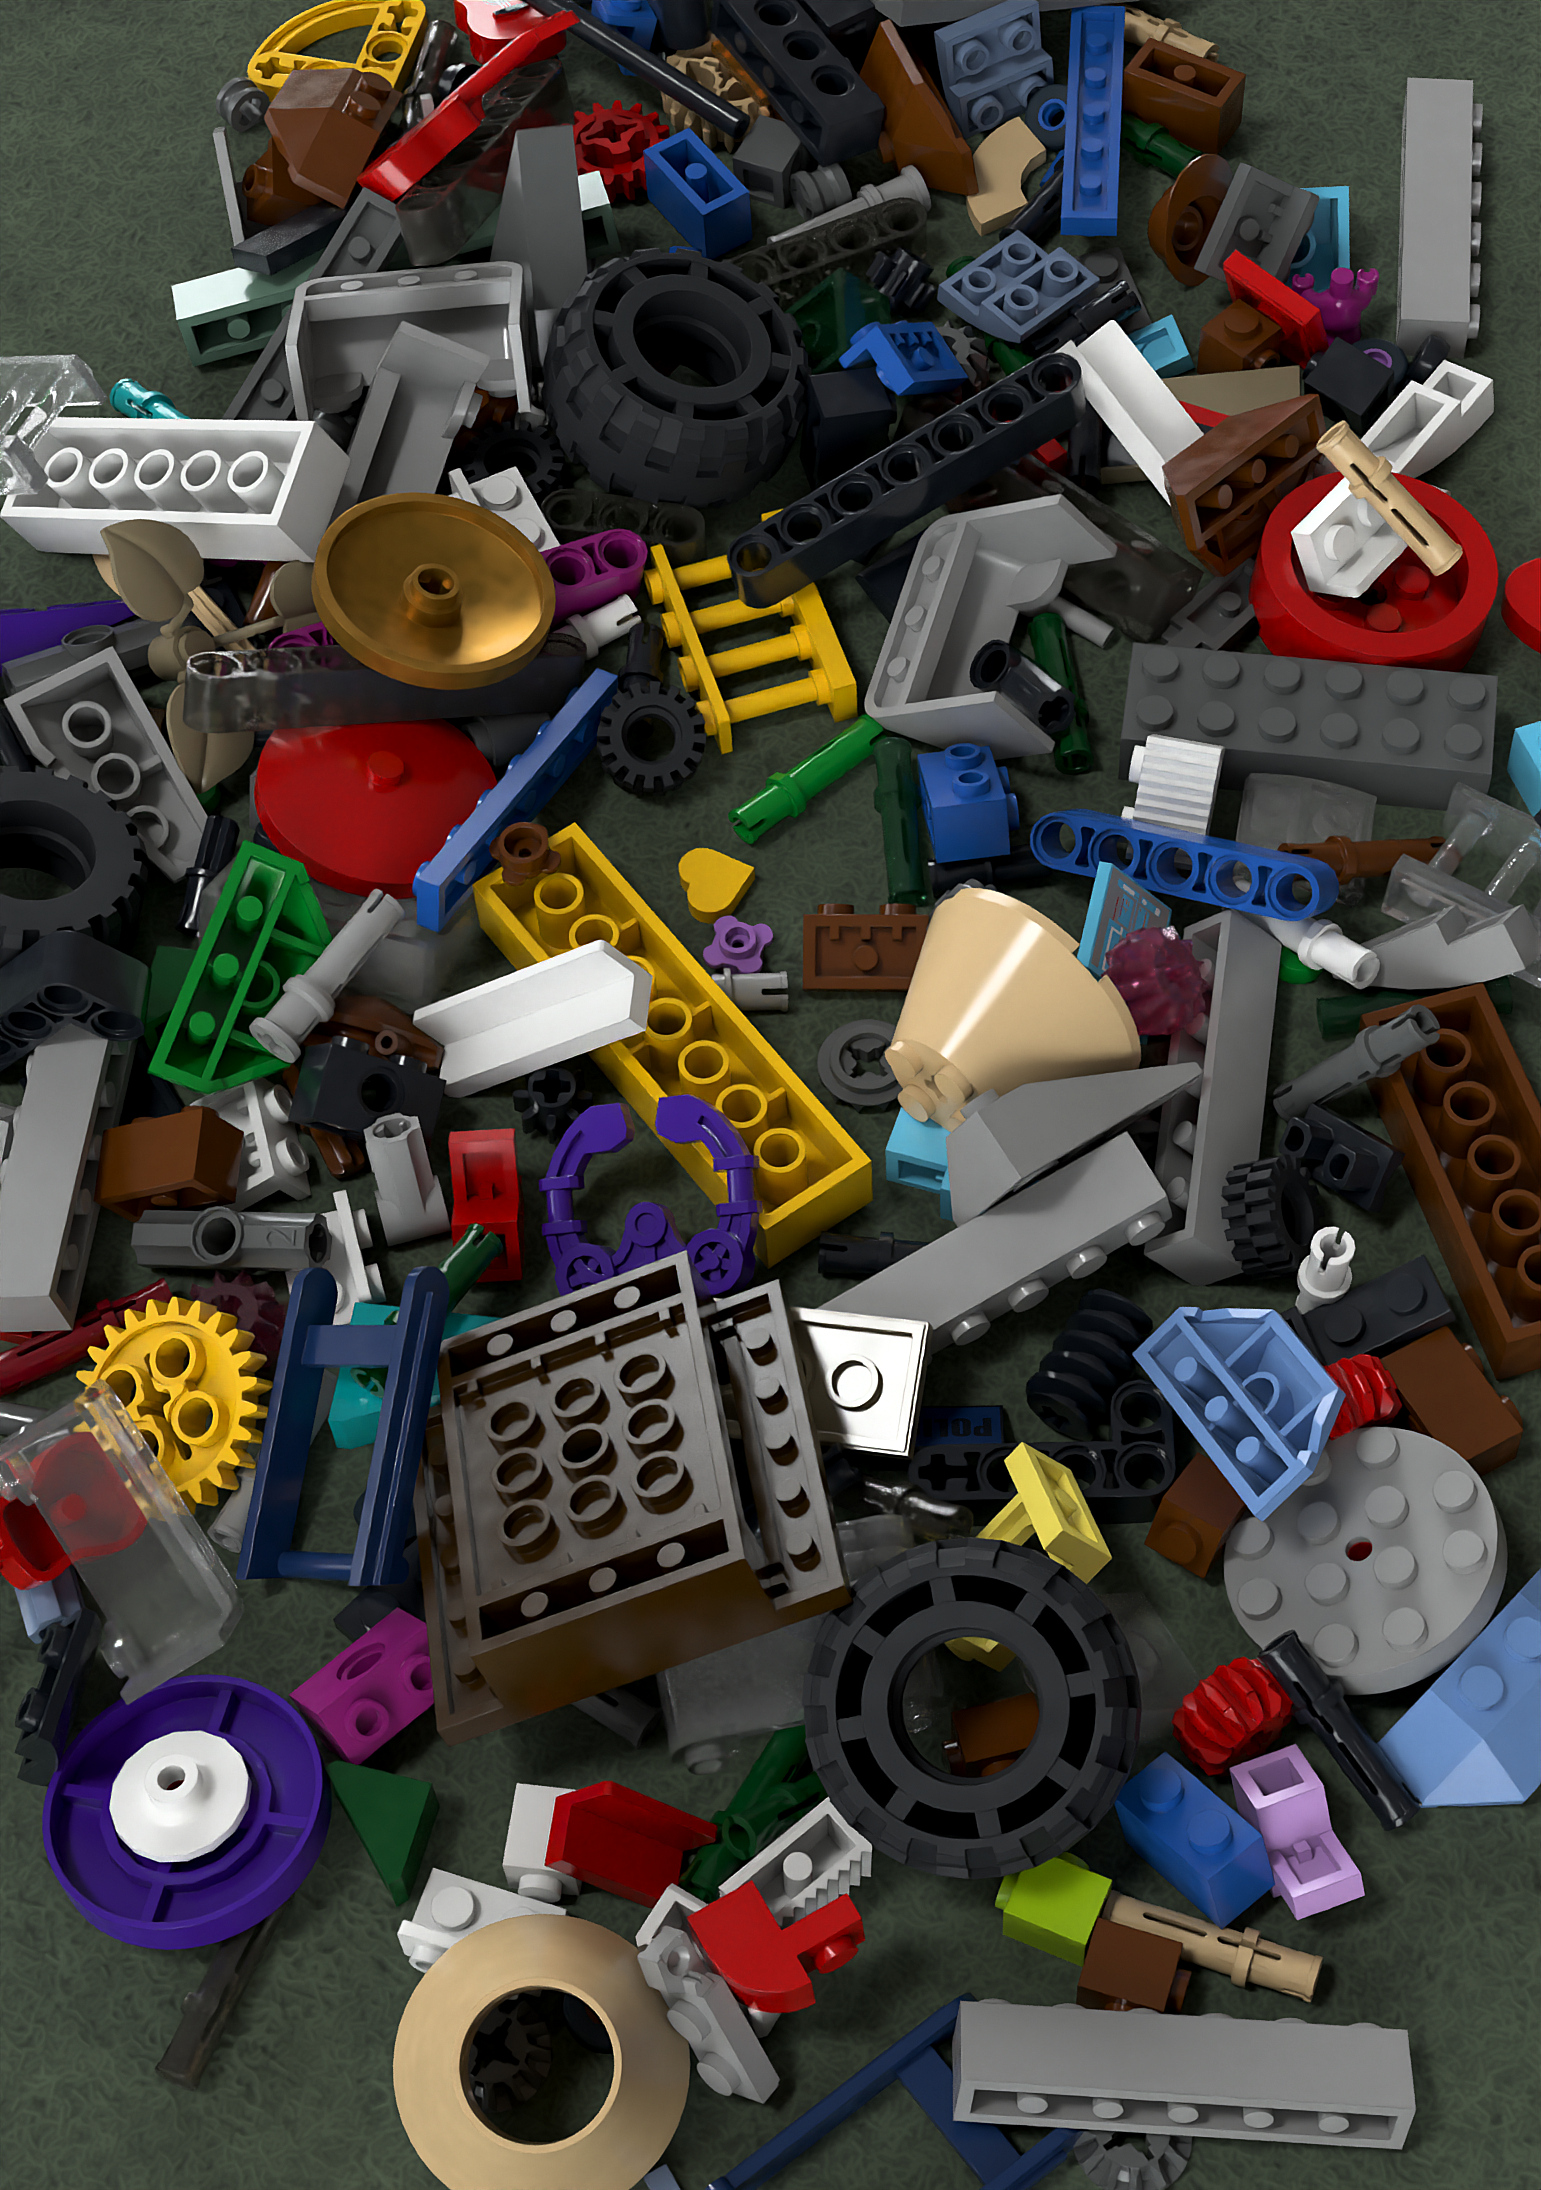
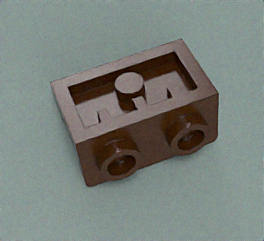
M837 903L818 905L817 914H803V991L908 992L927 934L926 928L929 925V914H917V906L911 904H884L879 906V914H854V905Z

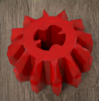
M1358 1354L1350 1359L1343 1357L1334 1364L1323 1366L1346 1394L1328 1437L1331 1441L1358 1428L1383 1427L1392 1423L1402 1404L1396 1393L1398 1388L1389 1370L1385 1371L1379 1357Z
M1245 1656L1236 1658L1228 1666L1219 1665L1212 1675L1206 1679L1199 1680V1685L1192 1693L1183 1697V1706L1174 1713L1171 1721L1174 1726L1172 1735L1182 1745L1180 1749L1195 1766L1199 1765L1208 1776L1216 1774L1219 1777L1231 1775L1230 1767L1252 1760L1260 1754H1266L1267 1747L1273 1741L1281 1738L1282 1728L1291 1721L1293 1702L1271 1672L1257 1659L1249 1660Z

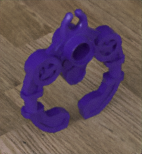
M690 1094L661 1097L658 1101L655 1120L657 1133L675 1143L691 1144L703 1142L714 1158V1172L727 1173L729 1203L716 1205L717 1217H720L717 1229H708L695 1234L688 1245H686L681 1238L674 1215L669 1208L658 1203L641 1202L633 1206L626 1216L625 1230L617 1252L611 1247L588 1243L584 1235L588 1233L587 1221L574 1220L572 1190L585 1188L583 1175L593 1155L619 1152L633 1141L635 1127L628 1104L623 1103L590 1106L577 1117L566 1130L554 1151L545 1179L539 1180V1191L547 1195L548 1223L542 1224V1236L546 1237L550 1255L556 1267L555 1281L561 1296L685 1250L690 1255L712 1297L715 1295L730 1296L742 1291L754 1274L756 1259L753 1248L758 1231L759 1214L763 1213L762 1201L755 1200L753 1170L760 1168L759 1156L750 1154L741 1134L721 1111L705 1100Z

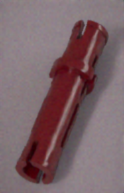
M161 1278L157 1282L111 1303L108 1298L95 1303L97 1309L75 1319L73 1330L47 1331L23 1342L21 1345L1 1352L0 1398L20 1389V1387L40 1380L90 1356L87 1351L89 1346L107 1349L110 1344L105 1335L104 1327L108 1324L126 1329L125 1310L132 1309L146 1313L147 1301L151 1299L169 1304L173 1296L165 1279Z

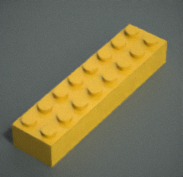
M575 822L548 838L550 849L558 852L561 857V866L555 873L550 875L541 873L535 878L527 879L524 885L513 887L503 881V867L501 866L472 884L480 927L517 971L591 942L604 940L653 976L646 1031L586 1053L715 1206L721 1203H729L727 1173L714 1172V1158L703 1142L679 1144L657 1133L655 1120L658 1101L661 1097L690 1094L712 1104L728 1118L741 1134L750 1154L759 1156L760 1168L753 1170L755 1200L762 1201L763 1213L759 1214L758 1231L753 1251L768 1269L821 1235L822 1231L829 1230L873 1201L872 1161ZM523 854L520 857H529L531 854Z

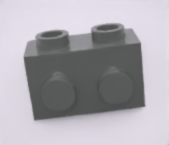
M1240 162L1194 269L1227 284L1223 263L1237 250L1285 284L1290 275V265L1301 240L1312 226L1319 196Z

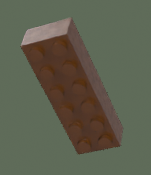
M1483 982L1362 1014L1358 1034L1369 1026L1387 1024L1417 1004L1428 1008L1439 1023L1440 1030L1436 1031V1033L1440 1034V1038L1436 1043L1405 1058L1401 1062V1067L1388 1077L1371 1078L1366 1081V1084L1393 1146L1406 1153L1401 1164L1495 1378L1498 1381L1541 1368V1106Z

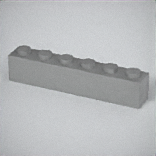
M1407 78L1402 115L1396 345L1403 350L1406 356H1414L1425 339L1432 334L1443 338L1450 345L1446 358L1464 359L1467 339H1477L1480 305L1470 304V297H1478L1481 265L1480 263L1470 262L1471 256H1478L1481 239V222H1471V216H1479L1482 183L1472 182V176L1480 175L1482 143L1472 142V137H1480L1483 104L1473 103V80Z
M1231 908L1184 928L1167 1065L1197 1062L1204 1073L1162 1105L1154 1175L1168 1196L1172 1218L1164 1222L1165 1227L1158 1235L1145 1242L1144 1255L1191 1285L1205 1286L1243 1273L1241 1270L1243 1260L1235 1261L1231 1253L1235 1247L1234 1240L1227 1241L1224 1230L1230 1229L1228 1219H1222L1221 1207L1228 1206V1202L1221 1195L1223 1186L1229 1185L1225 1177L1229 1171L1234 1170L1233 1166L1259 1160L1282 947L1281 942Z
M70 1023L35 1048V1052L31 1053L27 1059V1085L22 1105H19L14 1112L13 1128L15 1134L9 1158L3 1161L0 1170V1332L73 1330L101 1206L93 1201L103 1130L119 1127L138 1038L124 1042L110 1041Z
M1126 1131L816 1308V1310L929 1322L933 1327L928 1359L929 1365L933 1359L931 1355L954 1342L956 1345H965L978 1339L989 1330L991 1326L990 1321L1011 1309L1015 1312H1022L1034 1307L1046 1298L1049 1293L1048 1288L1065 1278L1072 1276L1073 1279H1079L1095 1272L1106 1262L1107 1254L1128 1242L1132 1246H1136L1154 1238L1164 1229V1222L1172 1218L1168 1196Z
M992 1998L979 2002L960 2001L952 2041L953 2121L1402 2150L1416 2111L1408 2030L1381 2028L1372 2023H1355L1349 2026L1310 2024L1297 2018H1282L1276 2021L1234 2019L1222 2013L1187 2016L1160 2014L1155 2010L1147 2008H1137L1129 2011L1086 2009L1071 2003L1058 2004L1053 2007L1011 2004L1002 1999Z

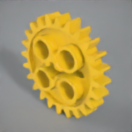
M172 1297L168 1304L151 1299L147 1301L146 1313L132 1309L124 1311L126 1329L108 1324L104 1327L105 1335L110 1344L107 1349L89 1346L87 1351L97 1365L94 1371L83 1370L76 1373V1377L88 1385L87 1394L70 1399L71 1405L85 1409V1418L71 1425L70 1432H88L99 1435L110 1442L132 1467L142 1487L148 1514L162 1517H171L172 1512L194 1515L196 1503L216 1506L218 1504L216 1486L230 1490H237L239 1488L237 1477L233 1471L236 1466L255 1468L256 1463L246 1450L249 1443L262 1444L263 1433L257 1430L255 1425L257 1419L267 1418L269 1407L259 1405L258 1396L273 1387V1382L255 1377L254 1373L264 1365L267 1358L266 1355L247 1351L255 1336L251 1332L235 1329L237 1317L217 1311V1306L197 1300L193 1302L179 1297ZM189 1352V1353H190L189 1365L187 1366L186 1370L184 1371V1370H183L184 1359H185L187 1353ZM136 1383V1394L131 1402V1391ZM212 1410V1424L209 1430L206 1431V1419ZM158 1442V1456L153 1463V1449Z

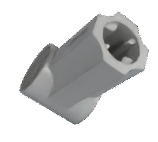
M395 1113L377 1118L372 1126L363 1131L367 1142L365 1145L372 1172L375 1173L379 1189L374 1191L388 1247L451 1231L438 1176L432 1175L418 1116L409 1117L401 1113Z

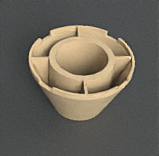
M555 1914L523 1915L489 1924L469 1934L441 1955L425 1973L410 1997L399 2024L393 2059L394 2090L402 2124L410 2142L426 2166L450 2190H629L659 2160L679 2125L685 2107L690 2077L689 2043L669 2022L667 2017L669 2007L660 1991L647 1985L637 1958L640 1951L633 1944L609 1929L584 1919ZM533 1990L563 1992L587 2004L596 2012L605 2025L614 2053L612 2086L599 2113L578 2133L552 2142L521 2140L496 2127L488 2120L478 2106L472 2093L468 2075L471 2044L483 2020L505 2000L517 1994Z

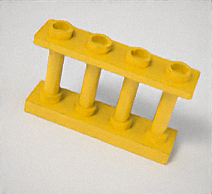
M783 509L761 514L762 522ZM662 544L650 547L652 569L644 571V580L649 598L653 605L659 603L664 605L666 613L661 614L660 619L662 629L666 634V642L669 648L679 646L683 657L677 658L683 686L687 693L697 690L700 702H696L695 709L698 714L702 713L705 721L704 732L707 733L706 737L714 735L721 755L733 751L731 724L812 701H815L818 706L827 704L835 723L858 717L856 681L814 582L768 608L755 609L746 606L740 599L688 612L680 591L732 578L727 562V554L671 569ZM758 568L756 570H753L752 572L762 570L764 568ZM775 613H779L782 618L791 615L795 626L790 627L789 634L710 656H705L698 635ZM796 656L799 661L809 659L813 670L808 672V678L723 701L715 681L716 678Z

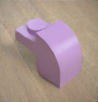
M1296 1744L1229 1768L1239 1815L1263 1835L1275 1885L1269 1889L1273 1898L1282 1895L1295 1918L1299 1920L1365 1896L1360 1871L1332 1831L1324 1785Z

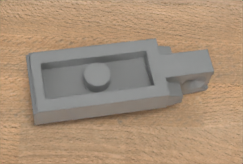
M667 1925L663 1926L656 1938L637 1956L647 1985L658 1989L669 2007L667 2012L669 2022L680 2035L688 2040L699 2060L697 2071L701 2078L713 2090L722 2095L730 2096L732 2093L764 2104L779 2086L778 2082L780 2079L722 1976L706 1970L685 1931Z

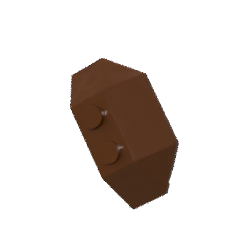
M890 19L880 22L859 76L871 91L879 95L885 106V118L882 122L878 148L876 149L881 163L891 162L898 176L901 175L902 168L913 165L921 174L928 188L967 196L979 193L972 151L907 35L905 28L900 27Z
M355 68L293 70L264 116L278 151L290 164L287 171L292 182L344 209L358 184L356 178L368 167L390 128L403 94L393 89L391 83L384 77L373 72H361Z
M1307 394L1229 416L1161 466L1165 490L1169 497L1173 519L1188 551L1215 577L1227 576L1258 551L1265 525L1275 507L1295 488L1312 480L1316 464L1323 463L1326 456L1316 449L1318 441L1326 433L1319 394Z

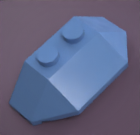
M1179 1307L1132 1353L1253 1515L1262 1522L1314 1472L1346 1396L1345 1392L1284 1318L1273 1309L1223 1308L1202 1311L1199 1307Z
M1541 1568L1377 1743L1414 1796L1420 1799L1422 1802L1421 1808L1522 1804L1541 1784Z

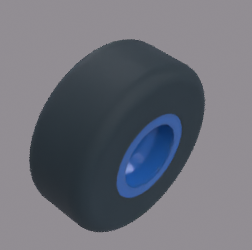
M1053 84L1044 87L1032 97L1025 112V125L1046 150L1059 152L1065 148L1068 85ZM1064 111L1065 114L1062 122L1053 127L1051 123L1054 115Z

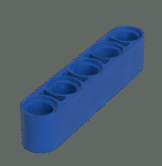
M1068 809L1049 813L1041 817L1034 824L1030 834V846L1034 856L1041 864L1047 867L1096 878L1099 861L1114 864L1146 890L1285 921H1300L1326 912L1334 905L1339 894V881L1335 871L1327 863L1318 859L1088 809ZM1064 823L1073 830L1075 835V847L1071 853L1067 852L1060 842L1059 832ZM1121 836L1126 837L1133 847V859L1129 866L1123 864L1117 855L1116 845ZM1179 848L1185 850L1192 861V872L1188 879L1181 877L1174 866V857ZM1238 861L1244 863L1252 875V884L1247 893L1240 890L1233 880V868ZM1297 874L1304 876L1312 887V898L1307 906L1299 903L1292 892V882Z

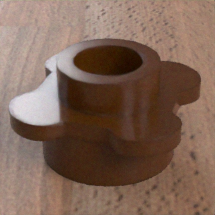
M530 822L512 824L500 836L494 838L489 845L490 856L500 861L503 867L502 879L509 886H522L526 883L527 879L535 878L541 873L553 874L561 866L560 854L550 849L548 831L540 824ZM523 854H531L529 857H520Z

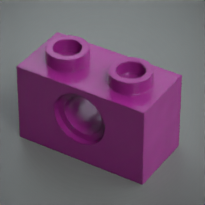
M398 1607L289 1694L322 1743L347 1763L361 1764L434 1704L426 1623Z

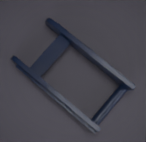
M419 1266L408 1274L403 1287L397 1325H333L338 1298L337 1284L333 1275L325 1268L311 1267L301 1270L295 1277L290 1294L236 1579L297 1578L349 1581L348 1585L402 1584L406 1581L409 1575V1564L406 1558L403 1557L450 1294L446 1276L439 1268ZM324 1368H388L354 1554L290 1551Z
M965 1993L951 2001L948 2005H943L730 2172L713 2181L705 2190L757 2189L897 2079L982 2183L983 2187L979 2190H1029L1067 2159V2153L1073 2149V2146L1083 2134L1084 2129L1057 2127L1025 2154L1020 2156L994 2123L953 2121V2072L937 2054L935 2049L954 2035L960 2001L978 2002L972 1993Z

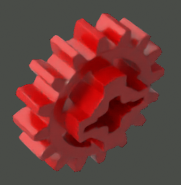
M615 100L612 109H603L598 102L594 103L593 114L590 115L576 111L574 113L575 125H573L578 176L599 170L610 203L614 202L616 194L624 193L631 201L635 200V189L641 187L647 191L643 150L670 137L668 125H660L659 114L655 111L643 116L642 104L639 103L632 106L630 110H624L621 100Z

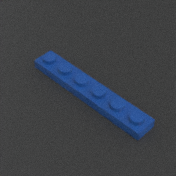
M1085 6L1072 8L1060 235H1081L1086 237L1117 236L1125 6Z
M596 668L581 687H574L568 694L564 707L552 721L546 720L540 726L535 741L523 755L517 754L513 757L505 776L493 790L487 789L483 792L478 800L475 811L463 825L457 824L452 828L444 847L433 860H427L421 864L412 885V893L417 897V925L439 933L472 894V884L485 877L498 863L499 860L493 859L490 856L489 845L491 841L500 836L512 824L519 822L531 823L595 747L601 714L605 706L608 707L611 704L612 697L617 694V675Z

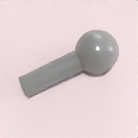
M1059 595L1048 604L1034 609L1019 611V614L1032 619L1043 613L1059 614L1064 618L1066 628L1102 649L1115 632L1114 627Z

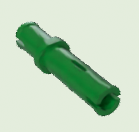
M863 714L855 723L818 748L785 774L776 772L766 780V787L728 813L731 823L739 819L741 820L733 826L735 833L747 844H753L758 840V837L787 816L793 818L799 816L807 809L806 802L840 779L874 752L881 750L887 745L886 735H881L877 739L874 738L883 731L882 726L868 714Z

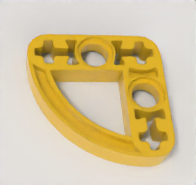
M333 0L302 12L276 29L260 45L250 60L247 69L248 78L255 83L257 88L266 93L270 102L274 100L293 70L355 68L361 72H373L384 77L391 83L393 89L401 92L428 31L426 7L421 0ZM403 21L401 26L402 33L397 32L396 23ZM372 25L356 64L296 55L306 46L330 34L354 27ZM387 52H395L401 55L398 59L390 62L376 60L378 56Z

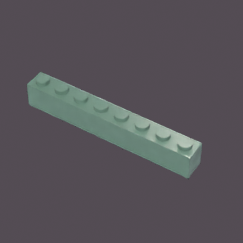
M600 171L578 176L587 260L621 251L611 205ZM502 197L415 220L384 272L489 262ZM326 247L272 276L239 267L173 285L172 292L177 322L193 367L265 348L292 305L296 288L306 282Z

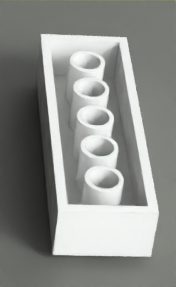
M38 417L4 502L0 517L36 550L44 552L109 555L100 533L103 528L126 520L150 519L167 523L181 530L195 544L201 558L315 562L317 548L326 532L351 463V458L315 421Z

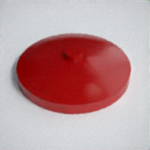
M350 696L329 699L305 707L291 715L273 731L261 752L255 777L254 798L259 820L271 842L282 855L304 863L307 874L332 888L363 897H369L374 889H379L383 892L384 896L389 894L394 899L416 898L412 893V885L421 864L427 860H433L444 847L452 828L457 824L463 825L475 811L478 800L483 792L487 789L493 790L498 783L483 753L477 749L472 740L450 722L432 712L406 702L381 697Z

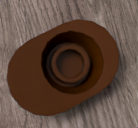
M1203 154L1192 160L1178 175L1174 185L1170 186L1163 193L1162 198L1153 207L1148 220L1147 235L1150 247L1158 258L1167 263V267L1175 280L1186 286H1199L1210 277L1195 270L1194 266L1233 180V172L1228 161L1217 154Z

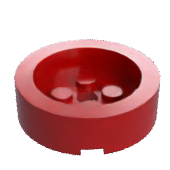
M1339 471L1307 481L1295 488L1280 501L1269 516L1264 528L1248 593L1249 605L1252 603L1254 613L1261 626L1259 636L1274 656L1460 672L1476 650L1498 587L1497 559L1487 534L1472 514L1448 494L1421 480L1391 472L1452 540L1463 548V554L1449 570L1441 575L1434 576L1430 572L1429 567L1407 546L1403 553L1364 592L1370 594L1373 589L1377 591L1376 597L1381 603L1372 606L1363 604L1353 597L1345 598L1339 595L1313 592L1309 590L1291 531L1340 483L1344 476Z

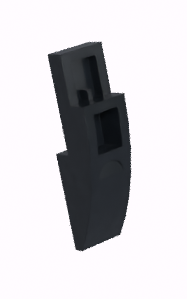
M1424 1254L1345 1293L1341 1299L1333 1304H1323L1305 1314H1302L1297 1306L1280 1313L1322 1366H1329L1343 1357L1350 1359L1358 1354H1367L1382 1359L1399 1350L1400 1347L1457 1320L1440 1282Z

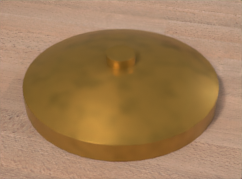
M408 492L383 495L364 501L345 511L328 527L321 538L317 548L311 580L313 601L317 613L328 632L342 648L364 665L385 676L407 684L433 689L460 690L487 686L500 682L522 670L536 657L543 647L552 623L556 604L555 587L549 567L534 544L521 531L488 509L459 498L433 493Z

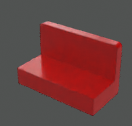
M603 1781L556 1797L544 1866L653 1909L670 1884L673 1883L678 1886L683 1851L716 1842L718 1826L613 1781Z

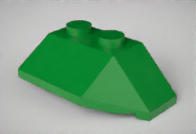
M243 840L147 1073L209 1097L290 1067L291 1063L279 1059L265 1049L254 1038L249 1026L257 1017L265 1018L285 994L283 985L286 981L297 974L304 975L333 940L321 907L310 885V879L304 863L248 840Z

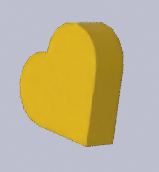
M696 848L687 852L681 858L678 865L680 884L684 891L687 892L688 907L691 915L698 921L708 924L715 923L716 920L723 916H730L755 880L754 867L708 848Z

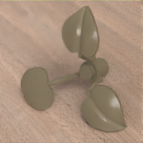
M150 519L126 520L103 528L100 533L109 553L116 587L125 604L135 615L147 621L162 622L172 618L169 624L161 627L162 635L157 636L150 643L148 661L151 669L159 678L165 681L177 680L179 683L170 695L167 703L166 723L168 735L177 765L184 773L195 795L204 793L238 770L249 758L254 744V727L247 707L239 697L230 692L216 693L215 682L197 673L205 671L211 665L215 655V648L282 626L284 634L321 622L313 601L311 589L314 562L294 560L284 564L276 571L270 584V600L279 616L211 638L207 632L196 626L180 628L194 606L193 600L188 593L196 589L204 577V566L201 556L190 538L172 525Z

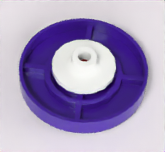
M211 1674L182 1676L151 1684L121 1698L102 1711L76 1736L63 1754L58 1769L53 1773L50 1780L42 1814L43 1841L48 1861L63 1890L78 1912L97 1929L117 1940L135 1946L162 1950L188 1949L225 1940L256 1925L277 1910L300 1887L312 1870L326 1840L332 1810L331 1784L324 1769V1766H326L310 1729L299 1713L286 1700L259 1684L241 1678Z

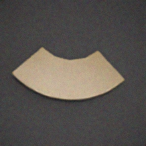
M1019 116L993 131L973 154L979 193L970 196L966 195V206L973 226L980 236L1006 226L1024 207L1027 200L1021 190V186L1031 171L1046 162V148Z

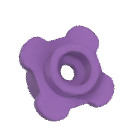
M723 916L716 920L714 923L716 935L712 945L707 946L703 951V959L706 965L713 969L720 968L722 971L723 968H730L731 974L759 973L763 968L764 948L773 942V933L770 927L765 924L751 926L738 922L733 916ZM735 943H742L744 945L739 948L732 947Z

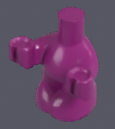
M1344 267L1336 268L1332 271L1330 288L1321 293L1314 291L1315 279L1310 273H1306L1305 277H1299V274H1295L1292 278L1291 289L1320 309L1329 346L1336 337L1351 345L1360 341L1361 312L1368 307L1372 301V296L1378 290L1379 272L1375 268H1370V272H1364V269H1360L1357 272L1355 289H1353L1354 274L1350 269Z

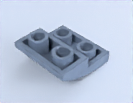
M1007 0L934 31L938 65L948 108L965 139L1024 114L1032 97L1044 87L1054 84L1053 58L1041 48L1039 2L1037 0Z
M1017 230L939 284L937 300L953 313L980 330L1007 341L1021 343L1099 287L1100 279L1063 248L1059 247L1050 254H1047L1027 236Z

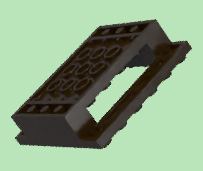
M685 1250L441 1342L437 1364L441 1404L429 1408L413 1502L437 1731L448 1747L854 1603L788 1296L779 1279L715 1302L690 1255ZM728 1369L764 1553L745 1522L717 1379V1373ZM594 1446H601L592 1458L578 1463L583 1451Z

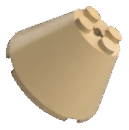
M982 888L961 889L953 898L945 899L932 915L891 1046L886 1050L885 1057L903 1089L898 1094V1100L903 1109L917 1121L926 1122L930 1118L952 1133L966 1120L960 1110L990 1089H994L998 1096L1001 1097L1023 1084L1139 1069L1141 1046L1135 1022L1124 999L1110 978L1105 975L1097 982L1087 968L1072 954L1080 944L1056 923L1029 905L1003 893Z

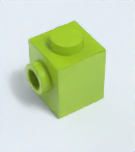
M1063 1852L1037 1867L1004 1876L995 1902V1907L1004 1910L1003 1935L1083 1967L1097 1918H1102L1107 1899L1111 1893L1112 1879L1089 1871V1866L1082 1859L1068 1852Z

